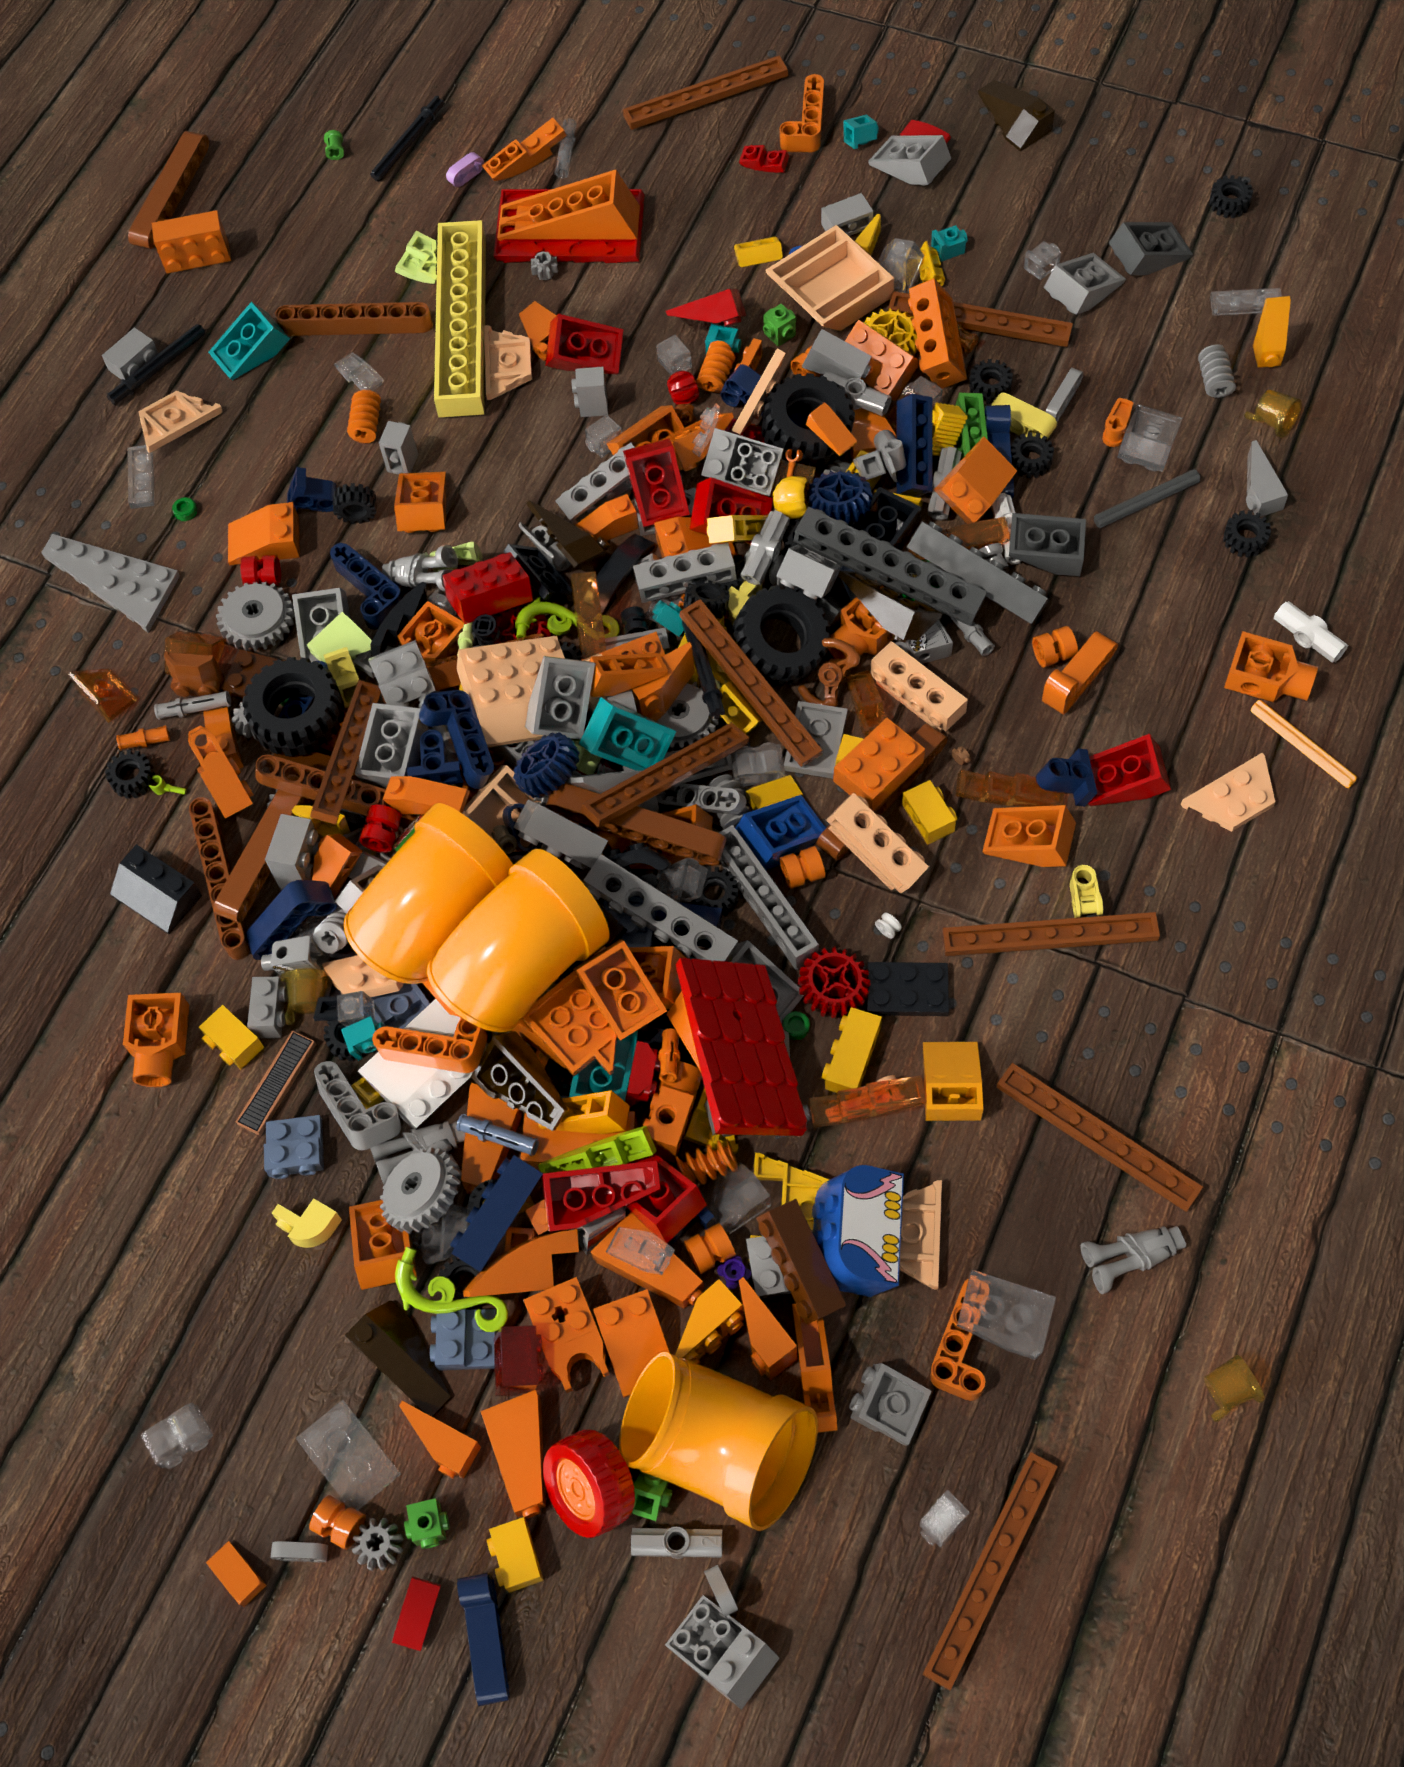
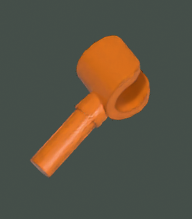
M792 449L786 451L785 457L789 461L787 477L793 476L796 463L801 461L803 457L801 450H797L795 459H792L791 456Z

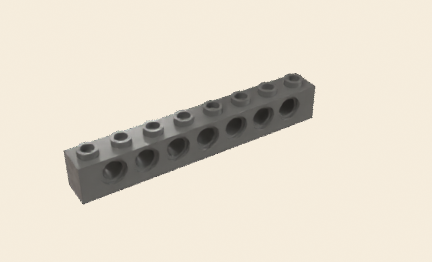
M808 507L795 530L793 542L872 580H876L893 590H897L914 600H919L966 625H972L987 594V591L983 590L979 585L970 584L960 579L954 573H947L938 569L933 563L917 559L910 552L896 549L887 541L875 539L866 531L854 529L845 521L833 519L822 510ZM819 531H826L829 534L823 535ZM847 541L851 545H844L841 542ZM863 552H870L873 556H867ZM887 562H891V563H893L895 566H894V567H890V566H888L886 563H887ZM908 573H914L918 577H911ZM930 584H937L940 588H934ZM953 594L960 595L962 599L955 598Z

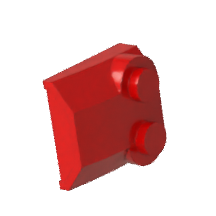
M637 1041L625 1098V1102L630 1106L629 1109L640 1100L648 1102V1098L653 1097L656 1091L657 1081L652 1079L654 1071L659 1072L661 1061H659L657 1055L658 1049L650 1048L646 1042Z

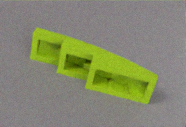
M642 1126L569 1151L540 1163L538 1167L542 1173L621 1165L652 1156L657 1150L647 1126Z

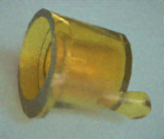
M1269 389L1260 398L1255 415L1246 411L1244 417L1248 420L1266 423L1275 429L1276 436L1282 438L1289 433L1299 417L1302 401Z
M313 968L294 969L282 973L280 979L286 983L288 997L285 1023L290 1025L295 1022L294 1013H315L318 998L324 997L327 973Z
M1237 1354L1203 1378L1210 1395L1220 1408L1211 1415L1215 1422L1222 1420L1236 1406L1253 1399L1259 1403L1265 1400L1257 1379L1245 1361Z

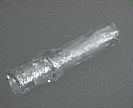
M568 118V122L566 119L563 121V129L567 136L559 141L560 147L555 175L559 178L568 177L572 148L576 141L574 134L577 123Z

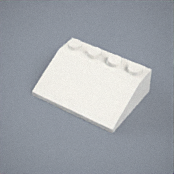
M435 999L404 1029L453 1037L460 1017L450 1015ZM486 1042V1045H485L483 1054H484V1052L486 1051V1049H487V1047H488V1045H489L487 1042ZM417 1045L411 1047L410 1050L416 1048ZM379 1052L358 1070L386 1102L396 1105L398 1114L412 1129H416L473 1073H460L388 1061L383 1059ZM464 1054L461 1058H465L468 1054Z

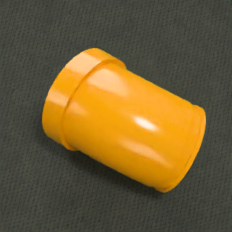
M436 803L415 824V833L381 869L345 915L344 931L347 940L357 955L380 974L401 983H423L428 980L427 965L433 956L436 955L441 945L470 911L509 876V869L514 864L501 847L471 819L448 805Z
M533 849L510 867L509 876L470 911L448 936L427 965L429 982L439 998L460 1017L485 1030L493 1032L513 1030L537 999L574 962L588 959L609 940L608 924L590 891L568 866L551 853L541 849Z
M661 1352L644 1368L630 1395L620 1430L619 1451L628 1467L639 1469L643 1473L660 1478L723 1506L726 1514L754 1530L763 1531L771 1527L784 1514L803 1483L816 1446L818 1419L813 1408L786 1395L771 1396L722 1373L687 1359L677 1358L671 1353Z

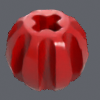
M678 371L667 380L670 396L676 405L692 404L699 397L698 386L693 374L690 372Z

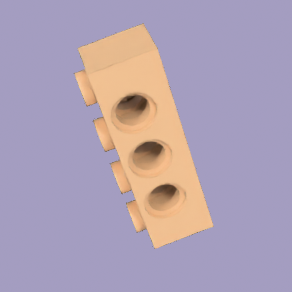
M891 641L871 660V674L876 680V684L938 731H947L966 713L967 698Z
M855 793L850 795L826 819L831 825L828 829L890 890L895 888L900 894L903 893L929 867L925 863L923 856L916 851H912L906 845V840L900 834L894 833L887 826L886 820L879 814H875L869 808L867 801Z

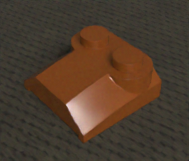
M165 651L164 658L172 676L170 687L175 694L182 697L189 695L203 696L221 691L220 687L225 679L213 655Z

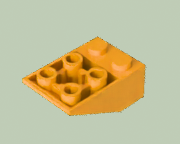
M923 1042L926 1121L981 1120L983 1092L978 1042Z
M720 1279L697 1298L675 1356L677 1358H684L700 1364L699 1359L706 1353L709 1355L714 1353L721 1346L722 1342L720 1340L728 1333L730 1335L735 1334L743 1326V1305Z

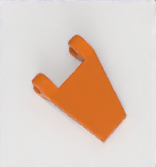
M534 301L519 313V317L527 336L530 338L533 351L540 359L546 360L548 345L544 342L549 338L550 322L557 315Z

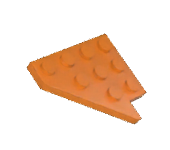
M604 946V947H603L602 949H600L597 953H599L600 951H602V950L605 949L606 947ZM573 971L537 1000L522 1019L573 1076L595 1059L611 1076L614 1073L617 1036L585 989L576 972Z

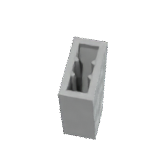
M821 329L802 368L823 375L829 371L847 379L861 377L865 379L871 369L868 362L872 356Z

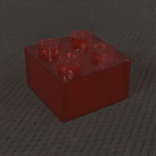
M536 1326L500 1327L493 1338L495 1397L521 1396L535 1390L539 1385L538 1382L543 1380L542 1364H538L537 1352H541L542 1348L541 1334H536Z

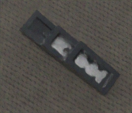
M421 582L407 593L389 612L370 644L371 657L384 653L388 646L398 647L399 640L397 635L427 601L426 582Z

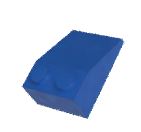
M798 795L743 814L735 829L763 868L769 870L780 865V857L792 853L798 855L801 850L816 844L826 827L802 795Z

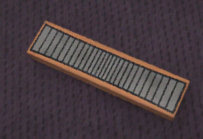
M291 1031L236 1120L237 1125L259 1136L262 1135L266 1128V1122L272 1119L316 1047L315 1041Z

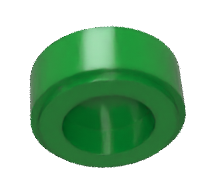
M187 497L176 500L172 506L175 517L180 521L193 519L198 511L195 502Z
M791 1012L783 1019V1029L789 1033L790 1039L800 1040L809 1032V1019L801 1012Z

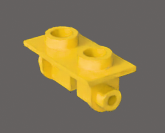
M925 241L921 249L916 253V263L919 267L920 279L924 283L934 278L943 286L945 276L942 268H939L941 263L938 251L934 247H929L928 242Z

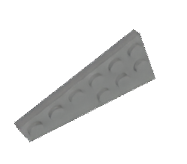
M55 534L51 535L41 552L45 559L63 572L66 571L77 582L88 587L92 593L114 609L124 613L132 622L135 621L148 633L180 577L178 570Z

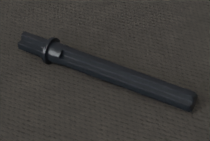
M435 96L427 106L421 108V113L370 173L375 181L378 182L385 176L423 129L436 119L435 115L445 104L444 100H441L439 96Z
M200 324L194 325L127 379H121V384L107 394L108 400L113 405H116L129 394L133 395L140 385L204 336V328Z
M682 620L687 642H690L692 645L694 665L703 691L702 700L707 704L710 716H714V719H719L720 715H725L721 700L723 697L722 692L717 688L705 647Z

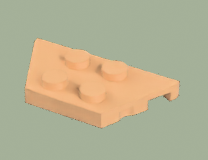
M484 325L487 400H492L532 380L531 343L529 337L514 335L512 332L505 330L502 333L496 332L491 329V326Z
M778 348L775 351L733 426V432L741 435L753 422L754 418H760L764 410V400L772 392L776 384L775 380L785 357V352Z
M175 391L138 411L147 451L151 453L222 413L221 405L217 403L214 406L203 403L201 398L191 397L185 393Z
M1263 753L1257 755L1184 798L1181 806L1187 810L1190 807L1202 813L1203 818L1217 822L1221 827L1231 832L1274 807L1275 798L1265 755Z
M358 955L322 963L326 975L331 978L333 984L340 990L347 1002L398 992L404 984L380 974L366 964Z
M942 1180L934 1181L932 1185L920 1190L915 1189L906 1193L903 1196L899 1270L934 1290H938Z

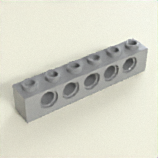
M731 825L719 832L726 838L720 864L724 869L728 870V875L732 873L734 880L737 881L739 891L797 971L804 966V961L807 958L812 960L814 952L819 954V944L738 831Z
M602 854L583 880V884L590 891L594 899H604L609 903L608 907L618 914L626 913L632 917L630 920L642 929L645 926L654 931L653 935L664 943L670 941L677 946L676 949L688 958L692 955L696 959L727 962L737 946L738 940ZM610 882H617L621 888L617 892H610L606 889V886ZM633 896H639L644 902L641 906L634 907L628 901ZM660 910L666 914V918L663 921H655L651 914L654 911ZM677 925H685L689 932L684 936H679L675 933L674 928ZM701 939H707L712 947L709 950H701L698 948L697 942Z

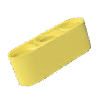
M1000 393L991 404L1010 405V431L1019 436L1025 434L1028 437V432H1032V436H1036V433H1039L1041 439L1043 436H1046L1048 439L1057 427V421L1052 415L1007 393Z

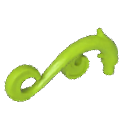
M537 597L534 602L523 608L515 622L517 639L526 636L530 624L537 621L534 617L540 614H554L547 621V628L554 635L567 634L571 624L595 640L616 637L620 633L618 622L611 616L602 615L594 620L592 623L593 629L603 625L609 630L608 634H598L571 610L555 603L540 602V597Z
M410 1247L405 1248L402 1259H398L395 1271V1281L405 1311L412 1305L414 1308L424 1312L445 1314L489 1303L496 1307V1316L488 1320L483 1317L481 1309L475 1311L477 1325L485 1332H496L505 1326L509 1311L502 1299L487 1295L453 1300L456 1292L455 1284L445 1276H436L428 1285L430 1296H434L439 1291L442 1293L441 1300L435 1301L423 1297L417 1292L412 1283V1280H417L412 1271L414 1268L412 1262L417 1250Z

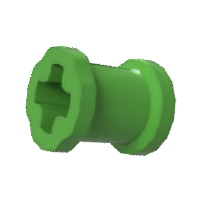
M337 130L326 132L324 134V142L327 145L325 148L327 158L331 160L341 159L344 156V148L342 147L343 135Z

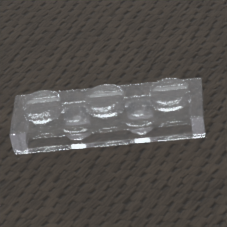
M1281 289L1211 292L1212 314L1216 316L1262 313L1266 298L1282 297Z
M146 445L128 447V504L131 509L154 506L153 452L149 453Z

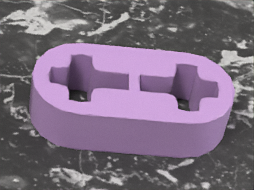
M475 152L467 154L449 168L446 174L447 180L455 187L464 185L483 169L482 165L484 164L483 158Z

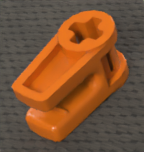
M1118 398L1106 419L1105 431L1102 437L1103 442L1107 446L1118 447L1123 443L1131 417L1132 401Z

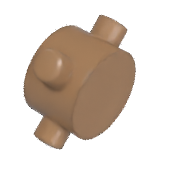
M958 747L952 750V756L958 764L963 765L965 762H970V755L965 748Z

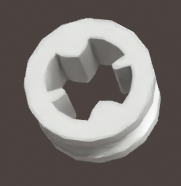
M885 912L881 916L882 920L878 919L875 925L884 936L892 939L895 937V931L899 932L902 927L895 917Z

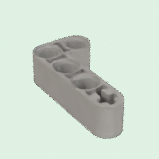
M325 1061L315 1067L314 1074L319 1094L355 1149H370L394 1138L400 1133L401 1124L398 1110L394 1103L382 1102L365 1109L336 1063Z

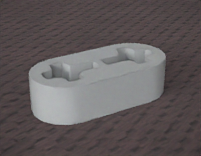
M272 1542L270 1558L280 1561L327 1562L328 1545L307 1542Z
M718 1565L705 1570V1576L724 1617L738 1611Z

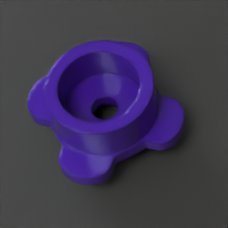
M739 1256L731 1258L724 1265L721 1264L717 1268L718 1275L723 1276L727 1288L732 1290L737 1288L742 1277L746 1281L751 1277V1271L745 1268L742 1258ZM736 1270L737 1274L733 1275L731 1272Z

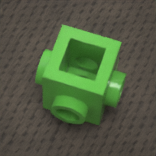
M779 304L763 315L764 334L778 347L796 336V316L792 310H788L784 305Z
M640 1471L637 1478L632 1477L635 1490V1503L632 1514L656 1521L662 1507H668L672 1496V1489H668L669 1482Z
M436 1498L406 1505L409 1520L404 1521L407 1539H412V1542L416 1546L421 1545L422 1549L436 1547L439 1545V1541L446 1539L445 1530L450 1529L448 1515L446 1511L442 1512L441 1503Z

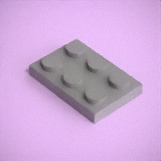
M798 701L795 717L823 751L820 756L803 767H800L787 751L784 771L833 779L836 757L842 741L848 709Z

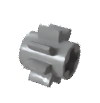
M549 252L537 253L535 259H531L532 275H538L539 280L551 279L554 273H558L557 257L551 258Z

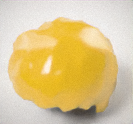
M786 477L777 484L773 492L775 510L782 512L790 520L802 518L807 510L804 498V488L807 482L805 477Z

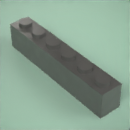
M930 521L928 525L924 522L920 524L907 545L908 549L945 572L954 573L960 579L970 584L979 585L983 590L987 591L986 597L1034 626L1050 601L1045 597L1046 591L1036 585L1033 588L1025 585L1026 579L1015 572L1012 575L1007 574L1003 571L1005 566L992 559L991 563L982 558L984 553L976 548L971 547L968 550L961 546L964 541L953 534L949 538L941 533L943 528Z

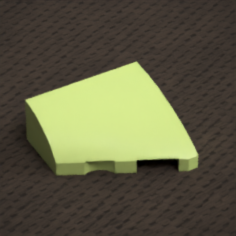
M416 231L407 244L404 255L396 265L395 272L416 281L435 284L437 280L436 240Z
M468 542L452 547L456 552L458 565H474L483 559L476 542ZM432 551L430 557L435 556L436 551ZM458 566L454 568L438 567L432 569L433 572H439L446 569L455 570Z
M341 612L307 646L311 654L319 661L326 663L323 655L345 647L348 648L351 659H356V655L371 650L370 644L372 640L347 615Z

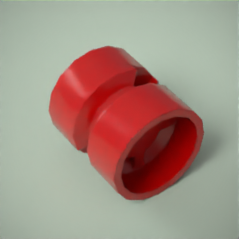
M263 555L261 559L257 556H243L241 558L240 571L243 585L244 583L249 585L256 582L258 584L266 582L268 586L272 583L276 586L280 585L281 565L278 555Z
M377 804L370 806L366 817L367 825L363 827L360 835V843L373 851L390 852L396 839L395 832L399 829L402 815L389 806Z

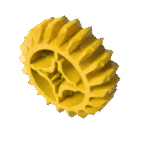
M891 308L887 312L881 309L879 314L873 312L871 318L866 317V324L915 356L917 352L915 344L917 333L912 326L914 316L909 317L908 311L902 314L900 309L896 312L892 311Z

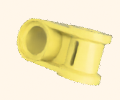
M1088 865L1076 867L1070 880L1074 917L1080 918L1081 915L1086 914L1102 916L1103 902L1095 870ZM1084 878L1089 883L1082 884L1077 879Z

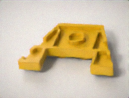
M755 1152L754 1180L783 1181L782 1205L797 1199L810 1229L813 1230L812 1208L815 1204V1197L821 1185L829 1179L806 1170L802 1171L789 1166L788 1163L780 1160L776 1161L766 1157L764 1154ZM750 1235V1238L760 1237V1236Z

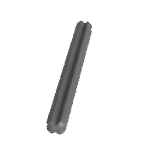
M1192 469L1096 514L1093 521L1098 528H1102L1198 483L1201 478L1200 474L1196 469Z

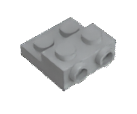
M416 640L368 659L387 705L407 707L409 706L408 701L416 698L422 701L428 694L436 691Z
M883 1363L874 1364L873 1367L869 1366L861 1379V1382L865 1384L861 1394L857 1393L851 1400L849 1409L853 1412L850 1418L874 1432L879 1431L903 1445H909L932 1391Z

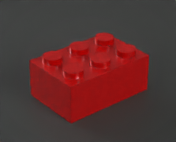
M511 552L500 554L497 557L479 561L474 565L455 569L450 573L442 575L447 600L464 624L473 622L480 615H493L533 601L529 576Z

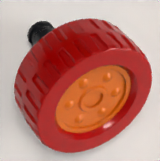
M591 1429L581 1430L558 1441L548 1449L543 1462L545 1487L555 1511L573 1532L586 1538L598 1537L624 1523L632 1514L635 1503V1490L631 1475L640 1470L628 1467L618 1448L605 1435Z

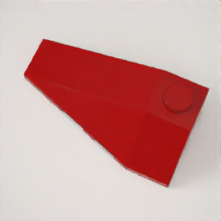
M657 1160L542 1174L549 1232L579 1228L660 1190Z

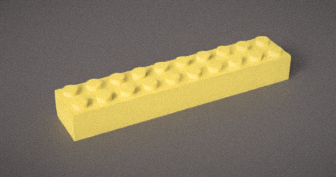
M482 220L438 223L434 402L438 417L484 415L486 237Z

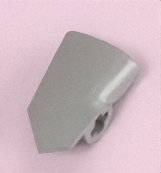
M882 430L875 435L874 445L876 451H879L882 462L893 481L898 482L896 472L902 470L907 465L902 441L896 439L891 431Z
M522 522L518 524L520 529L556 570L562 572L572 565L556 546L558 542L546 532L547 527L536 526L533 530H530Z

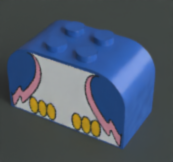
M859 1165L826 1181L818 1189L815 1204L812 1208V1217L814 1219L812 1233L839 1291L872 1297L899 1286L903 1173L869 1165Z

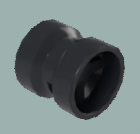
M633 606L621 612L622 624L625 625V635L649 631L647 623L644 622L646 618L643 608Z
M483 614L473 621L472 629L482 646L500 643L502 632L494 617Z

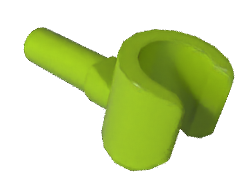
M158 775L152 777L158 785H149L157 795H162L166 791L183 795L187 793L185 788L166 784Z

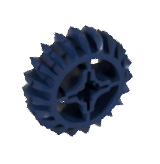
M830 470L828 475L821 474L820 478H814V482L809 484L806 495L808 507L822 510L827 516L845 521L848 525L852 520L858 522L859 517H865V513L870 511L871 501L873 500L870 483L866 481L865 477H860L859 473L851 474L850 470L847 472L839 470V472L835 473Z
M552 732L548 736H542L539 741L535 740L534 744L531 747L528 746V750L521 754L522 758L516 762L518 766L513 770L515 773L513 778L518 788L532 798H542L545 794L547 796L551 795L554 790L558 791L559 787L565 784L568 778L572 777L571 773L577 769L576 764L580 760L578 757L580 752L574 745L575 743L560 732L556 734Z

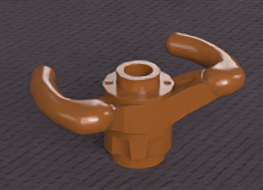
M824 638L822 640L824 647L839 649L845 652L847 657L844 659L831 658L819 668V679L825 685L824 701L812 695L804 685L799 686L798 692L808 703L837 707L838 688L845 679L848 669L859 665L860 654L845 641L836 638Z

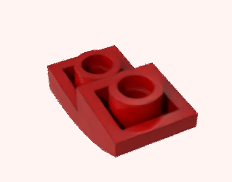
M911 120L900 133V136L943 135L946 144L951 139L950 134L944 130L916 120Z
M764 145L744 146L739 164L753 170L783 173L789 155L787 150L766 151Z
M412 1576L392 1643L421 1651L440 1591V1584Z

